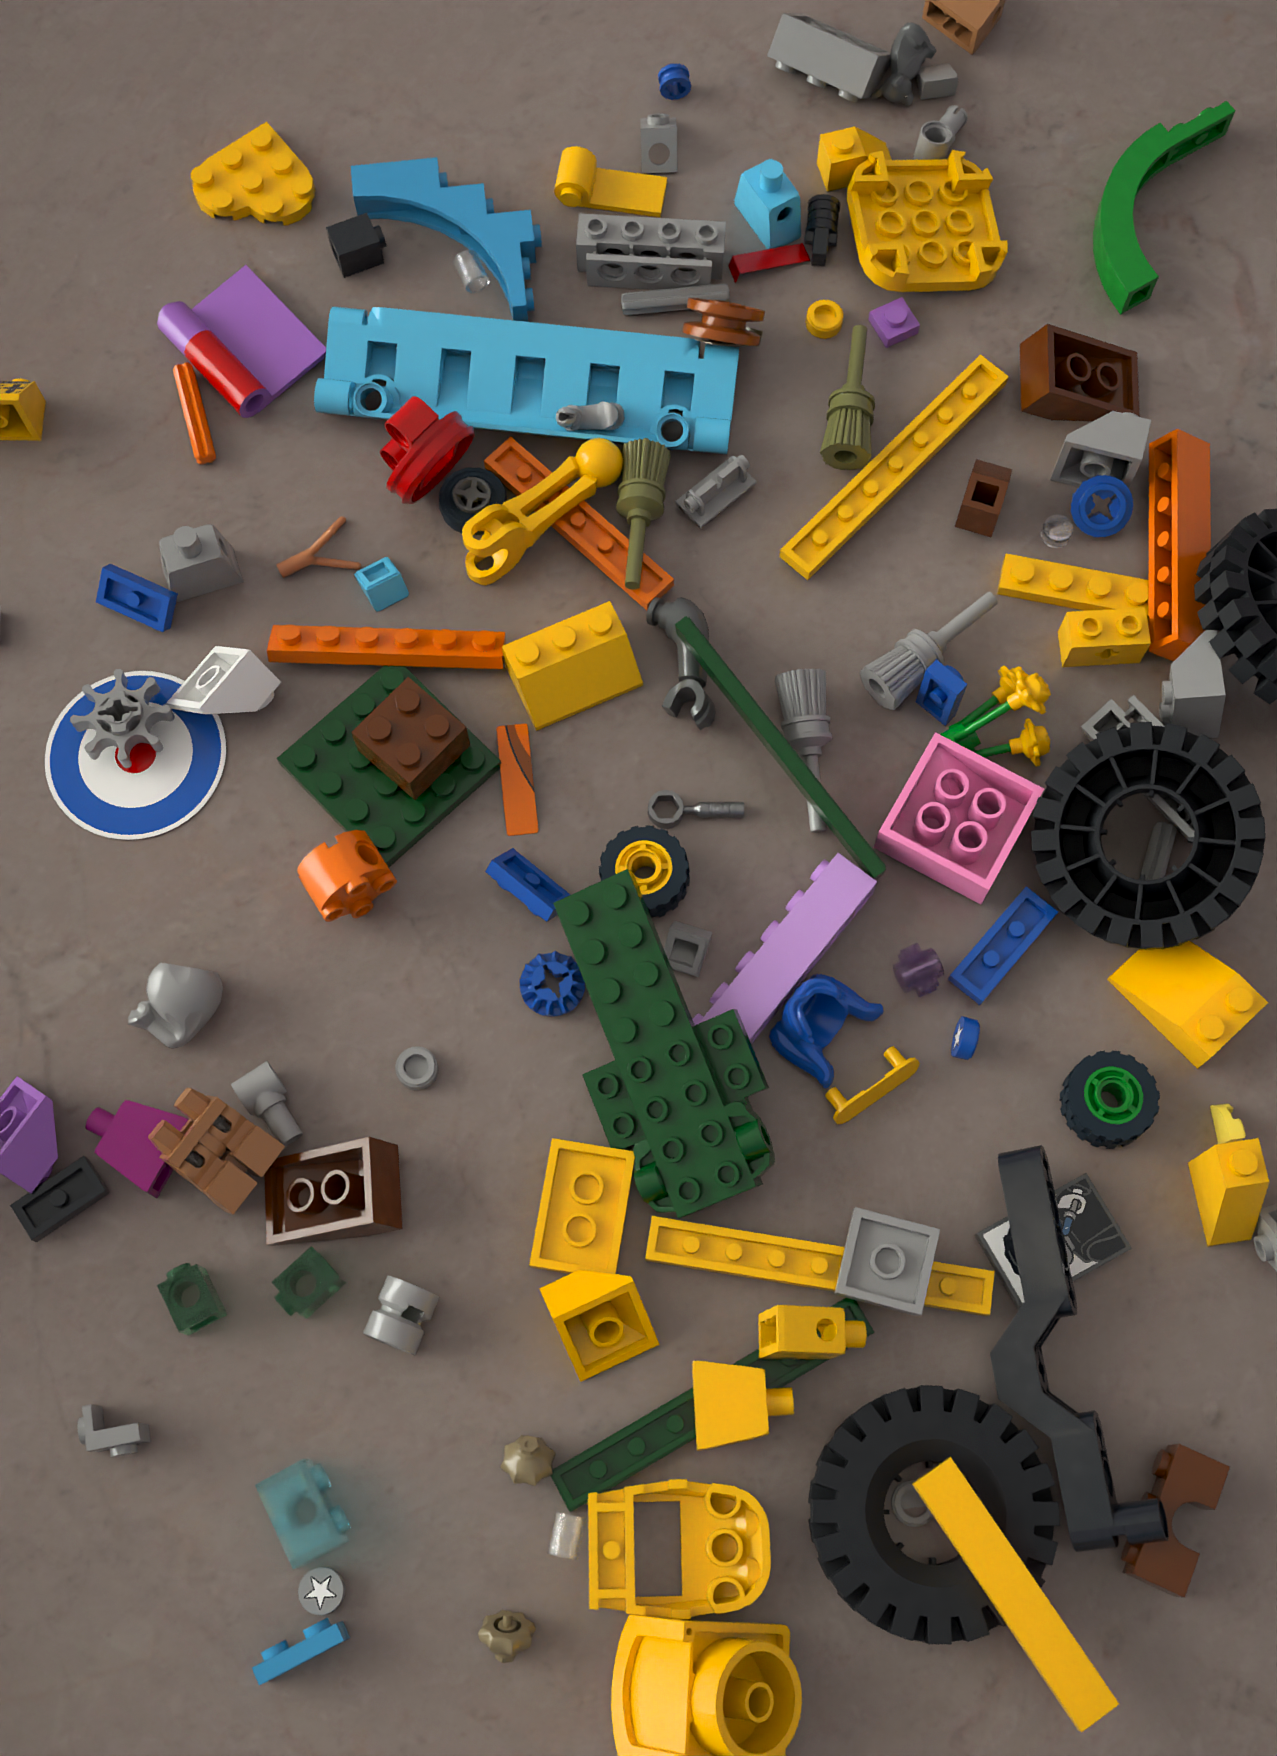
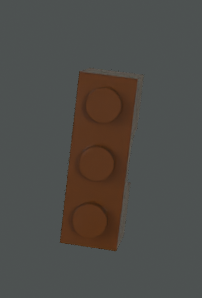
M1181 1444L1168 1445L1166 1450L1161 1449L1152 1467V1474L1157 1476L1151 1493L1146 1491L1141 1500L1161 1499L1166 1513L1169 1539L1168 1541L1130 1545L1128 1540H1126L1121 1555V1560L1126 1562L1122 1573L1172 1596L1185 1598L1200 1553L1185 1547L1177 1540L1172 1529L1173 1515L1185 1503H1189L1202 1510H1215L1230 1466Z

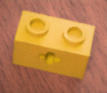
M1146 607L1066 612L1058 630L1062 667L1140 663L1151 644Z

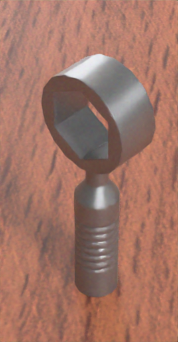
M662 790L653 794L650 798L648 816L650 821L658 828L669 829L680 823L683 814H695L699 818H744V802H698L694 806H684L683 800L678 794L673 791ZM658 801H673L678 809L673 818H658L654 811Z

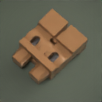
M186 1088L176 1100L174 1107L189 1117V1120L180 1131L166 1120H162L149 1134L148 1139L162 1153L159 1157L209 1197L219 1208L234 1215L257 1185V1182L245 1172L247 1171L251 1175L262 1178L285 1148V1145L257 1125L251 1123L218 1097L206 1096L192 1088Z

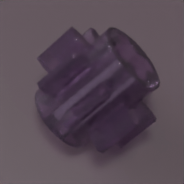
M918 943L900 950V954L897 955L900 962L893 964V971L902 990L907 993L915 989L919 998L937 990V986L940 985L937 978L944 976V969L937 953L932 948L921 951Z

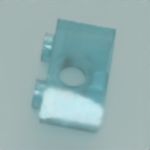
M302 1459L255 1485L293 1569L302 1568L349 1542L345 1534L350 1529L348 1519L339 1504L334 1507L332 1506L326 1490L331 1488V1484L320 1463L314 1466L312 1460ZM305 1498L313 1500L317 1507L316 1517L308 1525L302 1524L296 1516L297 1505Z

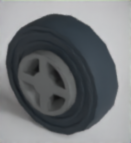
M479 467L464 468L454 472L444 481L439 492V509L444 521L459 533H462L466 522L483 508L492 504H503V502L507 501V494L501 480L491 471ZM478 531L474 535L484 534V531Z

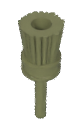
M864 325L853 327L847 383L841 389L832 392L828 399L829 408L826 416L828 424L820 454L825 464H829V466H833L835 469L839 468V470L863 469L869 463L872 456L870 426L874 421L875 398L865 391L864 386L861 385L868 331Z
M648 438L629 441L623 445L622 483L618 487L619 498L616 503L617 512L626 518L627 523L631 526L625 587L632 590L640 588L646 527L651 524V521L659 519L664 513L663 502L666 492L663 486L671 457L670 451L667 450L665 445L650 441Z

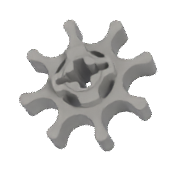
M121 669L114 670L116 683L110 692L99 694L89 684L82 687V691L89 701L95 703V707L88 715L71 716L70 722L78 732L87 729L96 730L94 739L84 746L91 759H98L105 748L116 746L119 748L118 760L124 768H129L132 766L130 751L136 744L147 743L156 752L163 750V745L159 738L150 734L151 728L159 721H173L175 715L169 705L160 707L149 706L151 698L160 692V687L153 677H148L141 688L128 690L126 675Z

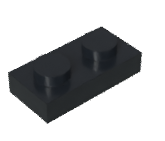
M82 1156L36 1187L32 1193H27L10 1206L30 1239L37 1243L110 1192L90 1160Z

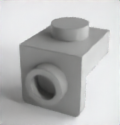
M94 1404L82 1406L83 1417H79L77 1428L81 1444H86V1451L104 1452L110 1450L111 1457H121L138 1453L137 1445L151 1442L149 1424L138 1422L105 1429L102 1406Z

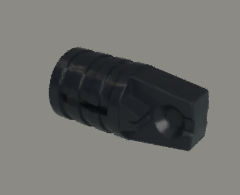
M815 195L808 201V219L804 244L813 245L811 265L825 266L828 246L836 247L837 228L841 203L836 197L831 195Z

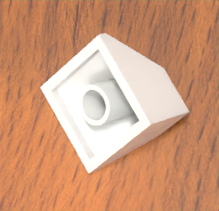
M215 646L166 704L171 709L199 714L257 712L272 701L275 695L274 691L281 681L251 650Z

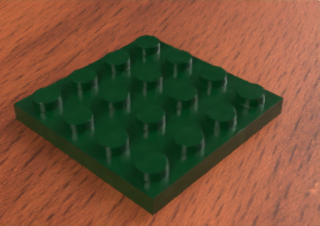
M383 666L277 757L279 764L346 832L352 830L365 831L388 867L394 864L500 769V764H502L501 760L467 728L471 745L414 800L358 751L351 732L407 677L456 717L405 666Z

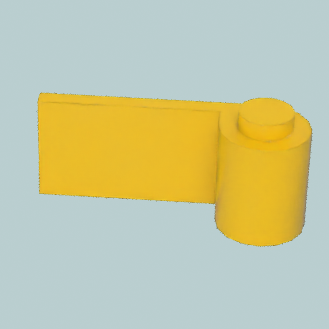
M572 146L562 152L554 194L562 204L568 207L579 206L661 218L667 177L597 168L596 157L591 151L586 148Z

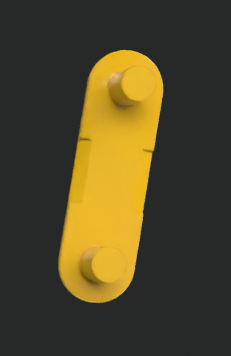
M895 1046L888 1048L883 1056L894 1069L885 1074V1077L866 1091L862 1090L848 1101L836 1087L827 1091L825 1094L826 1099L837 1110L833 1120L837 1124H844L909 1079L919 1068V1061L914 1057L906 1060Z

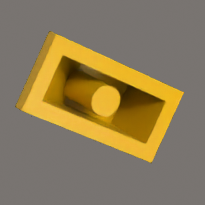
M855 126L820 134L817 165L827 192L848 187L854 170L868 159L870 153L883 151L885 160H892L886 143Z

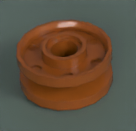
M688 298L687 308L703 315L701 321L685 322L683 333L723 343L759 346L761 336L745 328L746 322L764 321V310L720 300Z

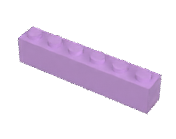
M837 853L830 863L824 859L810 877L814 881L805 893L801 890L795 893L785 908L789 911L781 923L774 920L767 927L760 938L764 944L755 954L751 951L745 954L735 968V971L739 973L730 985L723 982L709 1001L713 1006L704 1017L698 1013L693 1018L694 1024L702 1023L731 1009H737L752 1045L873 895L877 881L840 853Z

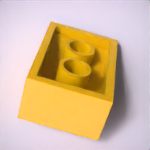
M1191 941L1164 949H1139L1107 979L1197 1069L1218 1052L1268 1004L1236 971Z

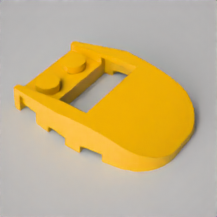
M670 1479L664 1482L624 1487V1489L599 1494L597 1492L588 1493L589 1609L599 1610L600 1607L625 1611L626 1614L687 1620L691 1619V1617L705 1614L732 1612L750 1605L761 1595L766 1587L771 1569L769 1523L763 1507L755 1497L738 1487L717 1483L690 1482L687 1479ZM679 1501L682 1596L635 1597L634 1502Z

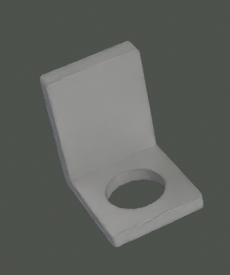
M664 113L649 114L648 118H641L642 173L677 172L676 118H669V115ZM656 143L665 144L669 148L670 156L663 164H655L649 158V150Z

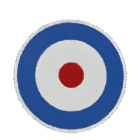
M154 671L124 673L128 679V690L141 688L148 677H153L160 687V692L149 701V706L151 707L167 705V701L185 682L175 676ZM115 676L107 677L92 684V689L99 694L110 692L116 683ZM83 691L67 704L54 723L45 752V772L49 789L59 807L71 820L84 829L107 838L122 840L144 839L177 828L193 817L206 804L215 791L223 773L226 759V739L218 714H199L171 709L175 715L174 720L159 721L152 726L150 734L159 738L163 745V750L156 752L147 743L136 744L130 751L132 766L129 768H124L118 760L119 748L116 746L105 748L96 760L91 759L85 751L84 746L94 739L96 730L87 729L78 732L70 722L71 716L88 715L95 707V703L89 701Z

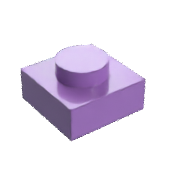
M902 297L869 313L868 320L886 348L919 332L920 324Z

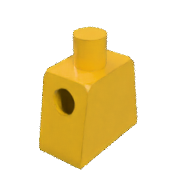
M776 1305L758 1314L759 1359H832L844 1355L846 1348H864L866 1344L865 1322L845 1320L843 1308ZM816 1328L818 1329V1331H819V1333H820V1338H819V1336H818V1334H817Z
M692 1361L697 1451L709 1450L767 1436L769 1434L768 1416L794 1415L792 1387L766 1389L765 1369L706 1361Z

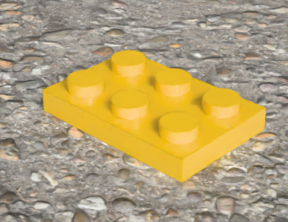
M552 1138L529 1263L531 1268L567 1274L577 1270L616 1274L635 1163L633 1151Z

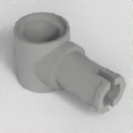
M952 105L947 109L940 121H929L923 124L913 160L946 159L948 150L954 143L957 132L968 120L966 111L961 108L955 114L958 106Z
M268 1061L231 1084L249 1114L255 1113L257 1118L263 1117L273 1135L285 1147L303 1135L295 1119L284 1104L287 1101L284 1096L287 1090Z

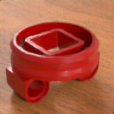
M412 396L385 422V428L392 439L380 450L381 457L393 470L386 488L391 493H396L400 496L403 504H414L433 490L463 457L475 436L473 426H468L457 411H453L439 420V415L416 396Z

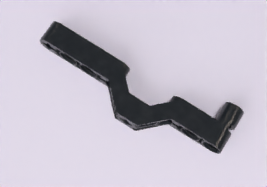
M1042 1145L999 1153L998 1166L1024 1303L990 1353L998 1399L1051 1438L1069 1535L1076 1552L1118 1547L1119 1535H1126L1130 1545L1168 1541V1523L1160 1498L1117 1503L1103 1430L1097 1412L1078 1413L1050 1392L1041 1347L1060 1318L1077 1314L1076 1295L1046 1151Z

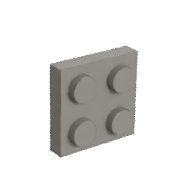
M855 1207L851 1217L834 1294L920 1317L923 1312L940 1229Z

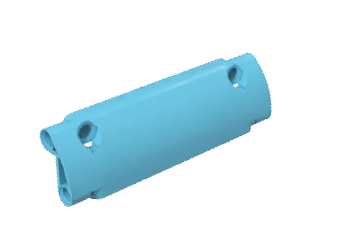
M333 306L330 310L324 378L317 379L314 392V406L317 413L388 420L412 396H416L439 415V420L447 414L457 411L462 416L463 421L468 426H473L474 429L580 440L604 438L619 444L648 438L650 441L665 445L670 450L678 449L727 455L739 347L706 344L704 359H699L701 341L691 338L384 307H373L368 317V312L364 309ZM385 381L386 386H381L376 382ZM373 391H379L382 396L381 405L378 409L369 411L366 407V397ZM603 401L620 404L623 407L625 417L623 425L614 430L569 431L556 422V413L562 407L568 405H594ZM669 411H679V412H682L683 414H682V416H681L680 414H677V413H674V412L669 413ZM672 421L680 423L683 427L681 438L674 442L667 441L662 436L663 427Z

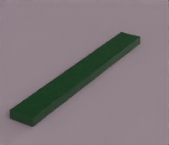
M686 616L675 624L677 636L860 868L875 880L884 875L886 865L693 621Z
M844 1298L831 1306L843 1308L845 1320L864 1321L866 1325V1338L875 1333L856 1300ZM816 1328L817 1334H818V1336H819V1338H820V1333H819L818 1329ZM759 1349L732 1365L765 1369L766 1389L784 1387L829 1359H759ZM693 1387L553 1469L551 1478L570 1513L588 1503V1493H604L696 1439Z

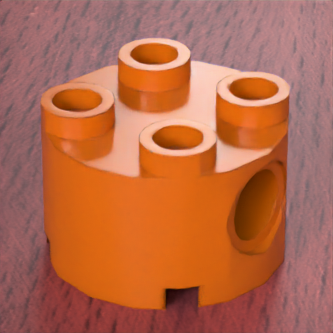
M352 830L334 836L338 843L330 848L323 842L304 857L298 866V877L326 922L333 921L347 914H351L353 918H359L367 914L374 907L372 901L381 893L390 890L397 883L395 876L374 843L363 830Z

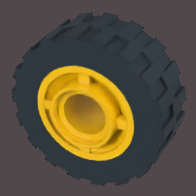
M646 825V827L634 826L630 830L619 832L614 840H610L607 843V848L600 857L599 875L601 881L626 869L632 870L633 874H635L641 867H651L655 870L651 877L640 879L635 876L651 918L665 916L666 912L671 909L673 911L678 907V902L681 899L683 900L687 894L686 887L689 886L690 871L684 847L681 848L680 842L675 836L672 837L668 834V831L662 828L659 830L650 825Z

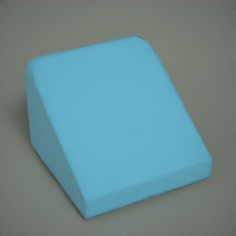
M384 557L354 573L356 580L376 611H381L409 595L401 573L388 557Z

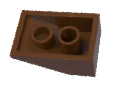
M1048 323L1020 343L1021 412L1059 421H1094L1112 411L1134 413L1140 417L1137 352Z
M372 1137L356 1139L276 1158L264 1174L266 1245L276 1246L367 1237L403 1229L399 1151L396 1144Z

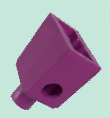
M129 1100L122 1102L115 1115L100 1107H96L89 1115L85 1125L86 1130L102 1137L95 1149V1154L140 1189L158 1198L174 1169L159 1158L162 1153L152 1144L148 1136L162 1120H166L180 1131L189 1119Z

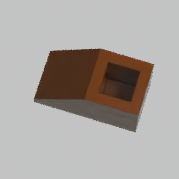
M976 459L955 527L992 537L1013 469Z

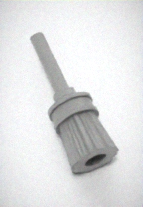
M987 592L937 632L930 631L928 634H925L918 629L910 631L905 639H900L895 643V649L864 666V669L859 674L865 689L869 691V694L880 706L895 710L922 682L926 669L936 659L944 665L942 653L947 649L946 644L998 604L996 597L991 592Z
M797 669L778 674L774 681L784 721L781 722L784 738L796 750L799 757L821 783L818 757L822 756L821 747L833 739L829 729L830 717L826 715V672L822 669ZM807 801L811 832L826 831V823Z

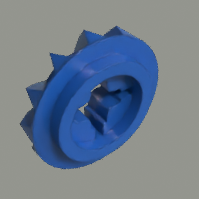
M1096 475L1082 481L1076 492L1072 494L1070 512L1076 526L1081 531L1094 537H1107L1119 532L1128 523L1133 512V497L1126 484L1118 478L1108 475ZM1093 493L1103 500L1108 497L1111 498V501L1107 504L1110 510L1109 514L1112 516L1111 518H1108L1101 512L1090 514L1091 510L1095 507L1094 498L1091 496Z
M556 950L552 953H539L536 958L525 964L519 979L520 992L527 1006L534 1012L549 1017L561 1016L572 1011L580 1003L585 992V982L572 956L560 954ZM547 969L555 978H564L559 983V998L550 988H541V985L546 983L545 970Z

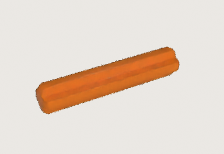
M188 362L177 364L173 368V373L194 457L198 464L212 463L216 459V454L195 371L192 364Z

